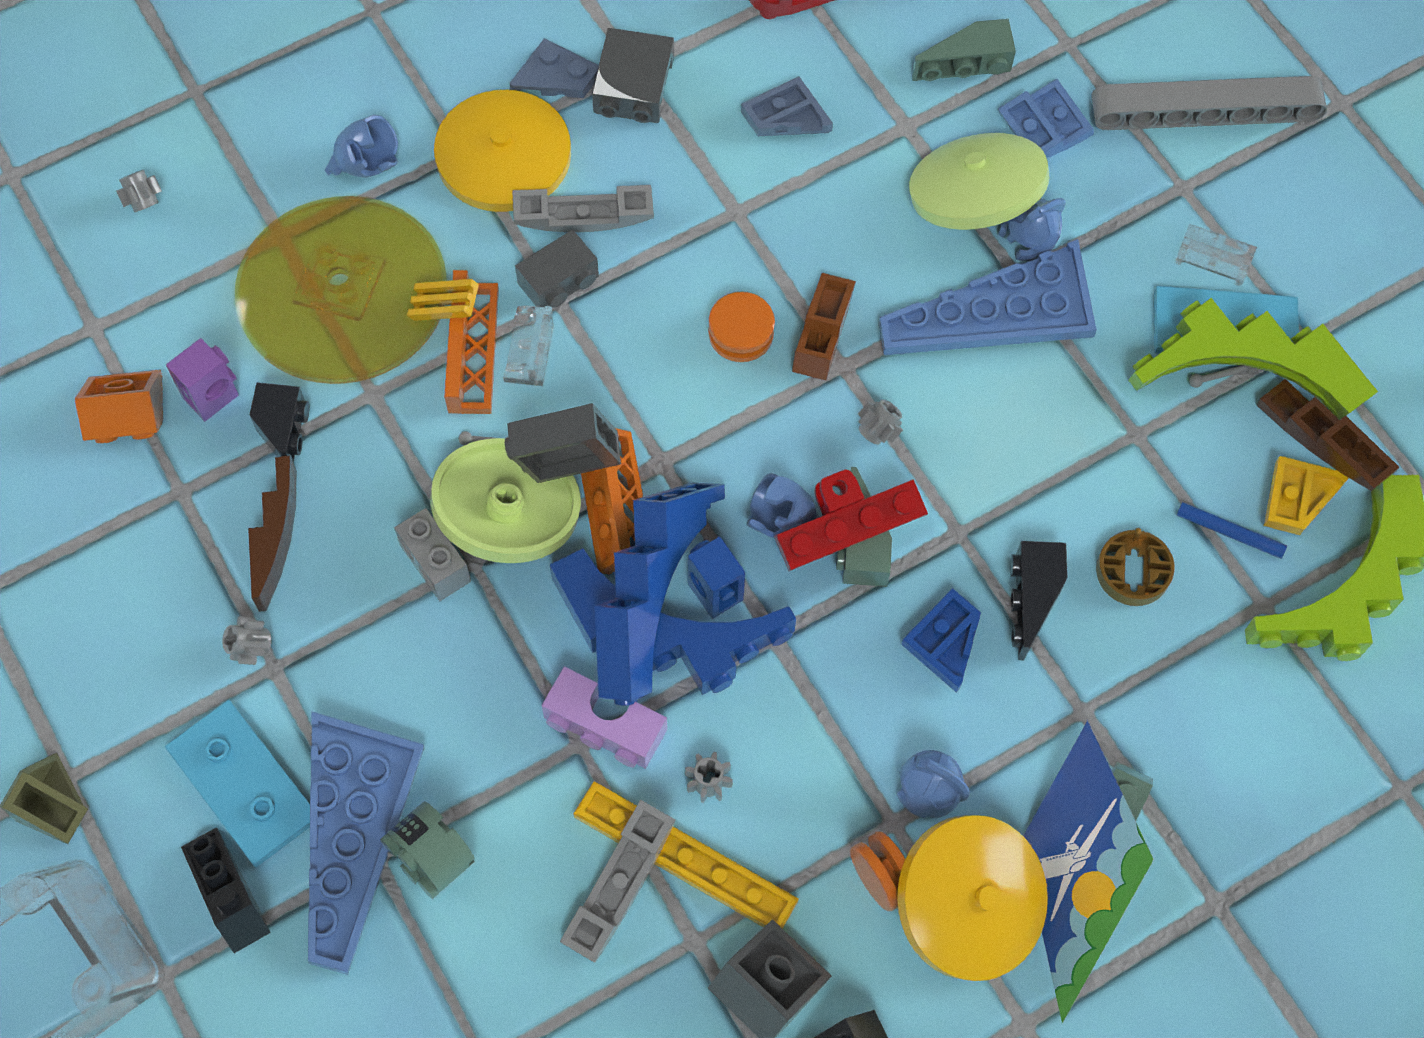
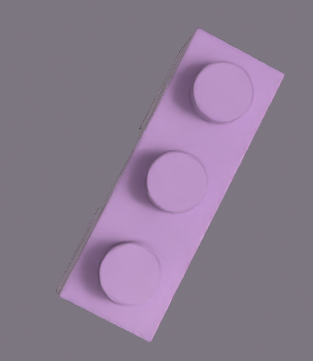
M564 666L541 705L544 718L547 719L546 723L561 733H566L569 730L581 736L580 740L592 749L600 750L603 747L615 753L614 757L628 767L634 768L637 764L646 769L667 731V717L634 702L620 718L615 720L601 719L592 711L599 698L598 683Z

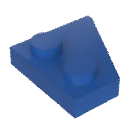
M952 588L903 638L901 645L957 693L963 682L981 612Z

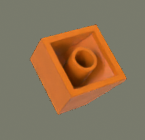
M161 369L88 377L75 397L83 441L95 440L96 443H109L123 436H132L133 439L139 440L154 436V433H158L163 423Z

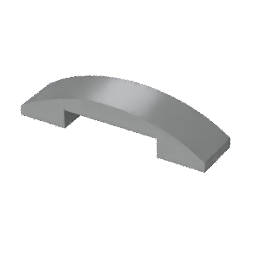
M651 185L617 186L616 194L548 197L547 189L512 190L514 224L537 230L569 232L571 230L575 232L604 231L635 225L654 218Z
M642 800L639 801L621 833L622 838L595 886L584 905L580 906L561 938L560 942L593 962L597 961L647 879L676 821L674 818Z

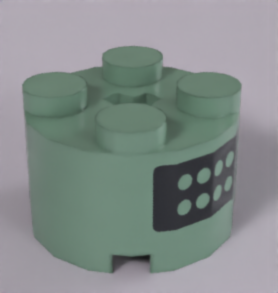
M424 801L383 836L380 841L394 857L398 856L403 862L400 867L414 884L418 882L426 894L433 899L473 864L475 857L453 827L450 829L441 821L444 817L429 803Z

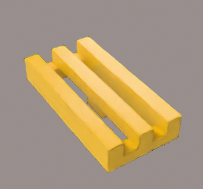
M473 279L415 283L413 290L417 292V296H411L410 303L414 305V309H408L407 316L414 321L471 317L479 284ZM465 302V305L424 308L425 305L430 304L452 305L453 303Z

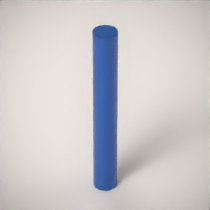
M1184 502L1181 503L1177 512V516L1280 559H1282L1287 549V545Z

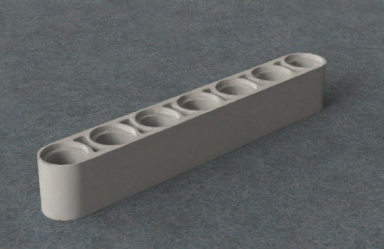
M1316 76L1108 84L1097 87L1091 94L1095 124L1102 130L1310 122L1320 119L1327 113L1322 82Z

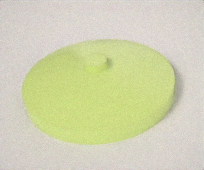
M984 133L963 137L932 151L916 166L909 181L912 204L916 212L923 219L944 228L969 230L998 225L1023 214L1041 199L1047 190L1050 179L1048 161L1044 151L1037 144L1021 136L1006 133Z
M504 438L472 442L448 455L435 472L432 481L430 506L434 520L441 532L463 551L488 561L523 563L550 555L563 546L573 534L581 507L580 491L573 475L537 483L526 472L524 473L517 463L508 458Z

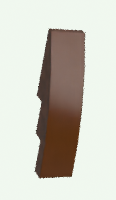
M1286 379L1262 396L1257 403V406L1310 452L1341 474L1370 491H1373L1400 468L1347 416L1339 420L1316 397L1308 401Z
M290 456L275 457L277 491L262 492L263 527L248 528L251 598L259 612L267 611L281 578L292 538L296 511L297 471Z

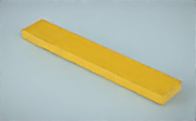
M594 781L573 815L577 820L619 843L622 838L621 833L637 805ZM672 827L655 862V865L762 927H765L773 919L783 929L799 901V898L675 827Z

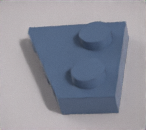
M544 38L509 83L510 90H541L542 96L565 95L572 98H584L595 83L599 65Z
M799 76L741 104V113L757 136L829 133L833 128V122Z

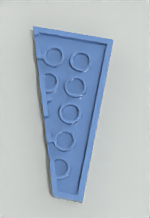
M1079 240L1069 242L1066 247L1051 252L1049 250L1041 253L1037 259L1024 264L1016 263L970 281L968 286L956 291L950 289L940 293L938 298L923 304L917 302L880 317L879 329L883 355L1094 337L1097 329Z
M311 711L308 963L348 975L389 855V851L380 839L400 822L424 751V744Z

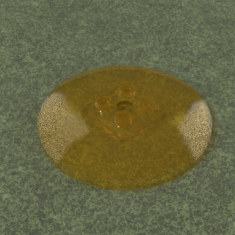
M338 196L324 198L303 204L286 212L269 224L255 238L245 253L238 269L235 282V306L238 319L251 345L265 360L279 370L297 378L317 383L340 384L358 382L374 378L398 367L411 358L428 341L440 319L414 321L407 316L408 309H414V305L410 303L411 296H417V292L413 290L415 283L447 281L446 268L442 254L431 234L419 221L402 209L389 203L366 197ZM344 274L348 276L347 281L341 285L329 283L335 275ZM430 304V305H425L424 308H428V307H442V306H445V305H441V304Z

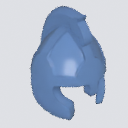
M372 115L351 123L337 137L333 149L334 154L324 171L328 175L333 174L336 176L341 172H345L353 176L367 178L393 168L398 163L395 157L398 140L394 129L385 118L379 115Z
M1063 198L1050 201L1040 199L1023 214L1002 223L999 236L1004 237L1009 228L1010 234L1007 240L1010 244L1017 241L1021 245L1031 248L1017 251L1015 254L1016 260L1032 261L1037 259L1039 254L1054 248L1062 230L1061 213L1066 204Z
M769 473L760 481L752 496L750 504L752 518L747 521L746 525L774 538L779 533L817 519L820 516L816 513L812 497L800 485L789 478Z
M935 750L919 752L909 758L900 769L902 789L896 793L897 797L908 811L918 817L940 818L949 814L960 802L967 800L970 790L964 782L959 765L951 756Z

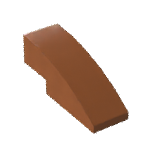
M825 273L821 274L806 315L803 332L795 351L792 372L827 380L856 281Z

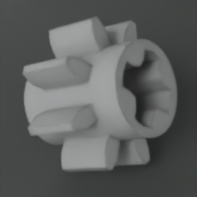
M140 170L119 179L123 188L116 190L123 207L131 204L133 211L138 212L158 203L155 194L162 190L154 175L147 178L144 170Z
M882 399L880 402L876 401L875 404L868 401L858 413L861 417L859 420L861 424L859 431L873 444L879 445L881 442L885 443L886 440L893 443L903 431L900 427L902 424L900 421L902 413L887 400Z
M239 616L237 625H229L225 629L222 644L225 652L230 654V660L238 661L239 664L256 665L257 656H265L269 652L271 634L267 628H263L264 621H256L253 617Z
M713 752L711 757L702 758L701 755L696 754L695 768H685V775L694 779L687 784L688 793L696 790L701 794L702 803L706 801L707 797L712 796L721 801L722 787L731 788L733 785V779L724 776L731 769L730 762L721 764L717 760V752ZM708 772L715 773L710 783L703 782V777H706Z

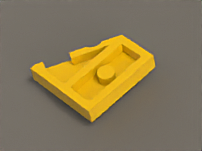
M1279 456L1275 462L1264 526L1301 535L1345 484L1348 477L1334 469Z

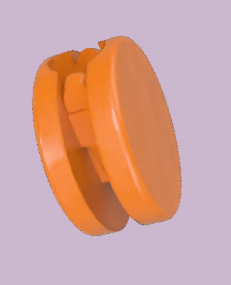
M734 292L723 296L714 304L709 315L708 333L712 347L720 356L734 362H749L761 357L768 351L773 342L774 313L770 305L756 294Z
M877 831L868 837L869 846L859 842L851 847L850 855L861 881L874 900L884 910L893 911L898 908V883L905 857L889 836L881 831Z

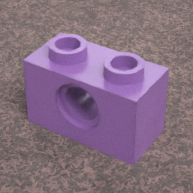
M200 338L168 362L166 367L182 399L205 422L238 397L239 394L233 383L237 378L227 366L229 363L228 358L219 347L214 345L210 348Z

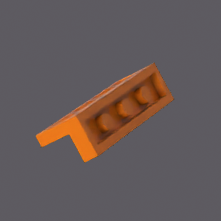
M453 270V280L469 279L467 270ZM478 283L477 295H490V303L480 311L473 307V317L470 319L469 317L450 318L444 395L448 413L492 414L499 297L498 283ZM465 302L453 303L451 306L465 305ZM488 314H489V321L485 318V316H487ZM478 322H481L488 329V334L476 343L468 335V330ZM467 343L471 346V348L468 349V350H467ZM478 353L486 360V365L474 374L466 367V362ZM465 375L470 378V379H468L466 382H465ZM483 377H485V384L481 381ZM475 384L484 392V402H464V393Z
M617 428L615 429L618 432V441L622 450V457L620 456L621 464L581 473L597 568L602 574L608 575L615 572L614 552L631 547L630 537L635 541L634 522L624 513L623 504L625 503L634 515L633 500L643 497L632 434L630 431ZM618 470L627 479L628 489L618 480Z

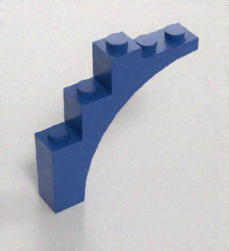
M582 548L549 566L555 586L590 650L594 653L596 652L594 606L615 599L616 586L598 570ZM789 606L762 617L735 622H698L672 617L661 612L656 632L652 671H665L677 663V659L681 657L702 695L710 691L713 693L721 692L733 683V679L736 678L737 665L735 662H748L759 654L760 649L770 644L779 646L792 637V633L795 632L796 617Z

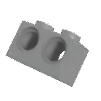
M426 508L394 527L401 548L439 602L471 582L467 564L449 539L441 532Z

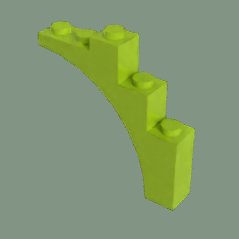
M1212 298L1202 305L1197 300L1180 313L1183 319L1176 326L1180 334L1176 333L1161 345L1164 351L1155 358L1149 353L1132 367L1136 372L1128 379L1135 390L1138 391L1162 376L1189 367L1210 364L1244 365L1270 371L1298 384L1318 398L1339 420L1378 392L1324 324H1321L1313 331L1307 326L1290 340L1268 311L1259 317L1252 313L1234 327Z
M1391 475L1371 491L1372 523L1369 542L1358 568L1336 591L1311 605L1282 614L1254 617L1245 629L1246 644H1259L1261 648H1276L1285 643H1297L1299 647L1309 648L1322 643L1324 657H1337L1339 661L1359 659L1373 644L1369 617L1381 618L1389 616L1404 600L1400 575H1414L1424 569V499L1419 475Z

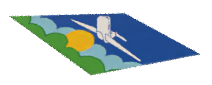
M1088 720L1023 835L1036 852L1047 883L1048 905L1042 935L1062 1024L1154 860Z

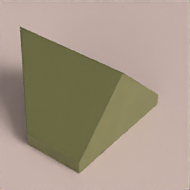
M57 752L21 770L0 804V808L16 822L66 844L70 842L88 810L83 805Z

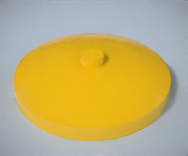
M492 90L464 100L446 115L436 133L434 157L442 182L459 200L486 211L508 212L513 211L512 190L547 189V195L549 196L559 187L570 166L571 142L565 121L556 109L543 99L517 90Z
M964 815L948 818L935 824L915 842L901 869L897 902L904 933L914 951L926 964L952 978L984 981L1010 972L1031 953L1044 927L1048 893L1041 862L1023 835L1001 820L980 815Z

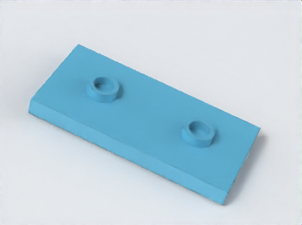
M1156 286L1154 291V353L1160 354L1164 350L1161 345L1174 334H1180L1176 326L1183 319L1180 313L1197 300L1202 305L1210 298L1214 300L1234 327L1252 313L1259 317L1268 311L1290 340L1299 333L1298 297Z
M230 700L224 702L164 746L255 868L310 828L309 802Z

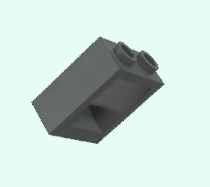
M593 403L507 423L508 437L505 438L504 442L507 456L537 483L621 464L618 432Z

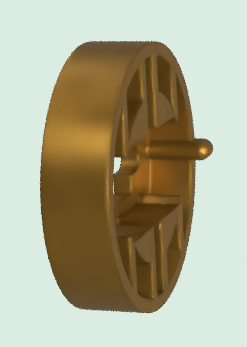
M1140 528L1123 531L1111 537L1104 545L1096 565L1097 578L1103 590L1114 600L1130 606L1148 605L1158 600L1170 585L1175 570L1173 556L1166 544L1153 534L1141 531ZM1132 549L1137 551V557H1143L1142 586H1137L1136 592L1131 591L1130 584L1125 583V556H1130ZM1108 551L1116 552L1115 556H1108L1106 554ZM1107 575H1111L1112 580H1109ZM1156 580H1163V581H1164V584H1163V585L1154 584V583H1155Z

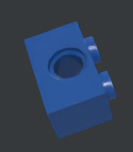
M720 536L711 542L709 540L700 542L693 547L688 555V585L712 619L744 600L745 571Z

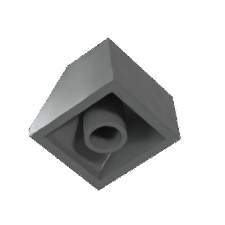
M772 919L725 964L708 989L758 1038H776L827 983L832 975Z

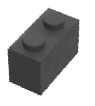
M574 230L569 231L515 265L518 285L541 313L551 307L560 306L568 296L579 289L588 288L599 277L596 256Z

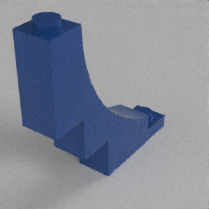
M693 482L633 500L635 546L614 552L616 598L594 606L599 698L614 699V704L627 706L633 705L634 702H638L637 699L652 693V670L656 632L667 589L687 547L707 525L706 510L711 508V503L725 499V484Z

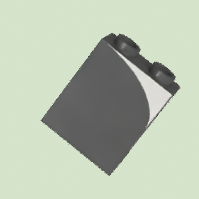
M608 28L592 91L593 112L608 118L620 117L633 119L641 123H659L666 79L674 61V38Z

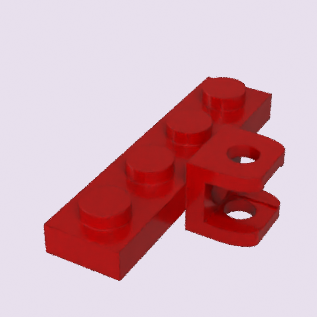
M844 469L824 477L815 485V498L823 516L779 533L774 538L788 571H792L924 517L928 512L914 479L864 499L856 477L851 471ZM833 486L840 490L841 495H837L833 491Z

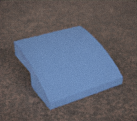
M1055 79L1032 95L1025 91L998 108L999 113L1013 133L1037 144L1044 151L1046 158L1069 149L1094 135L1093 127L1058 79Z

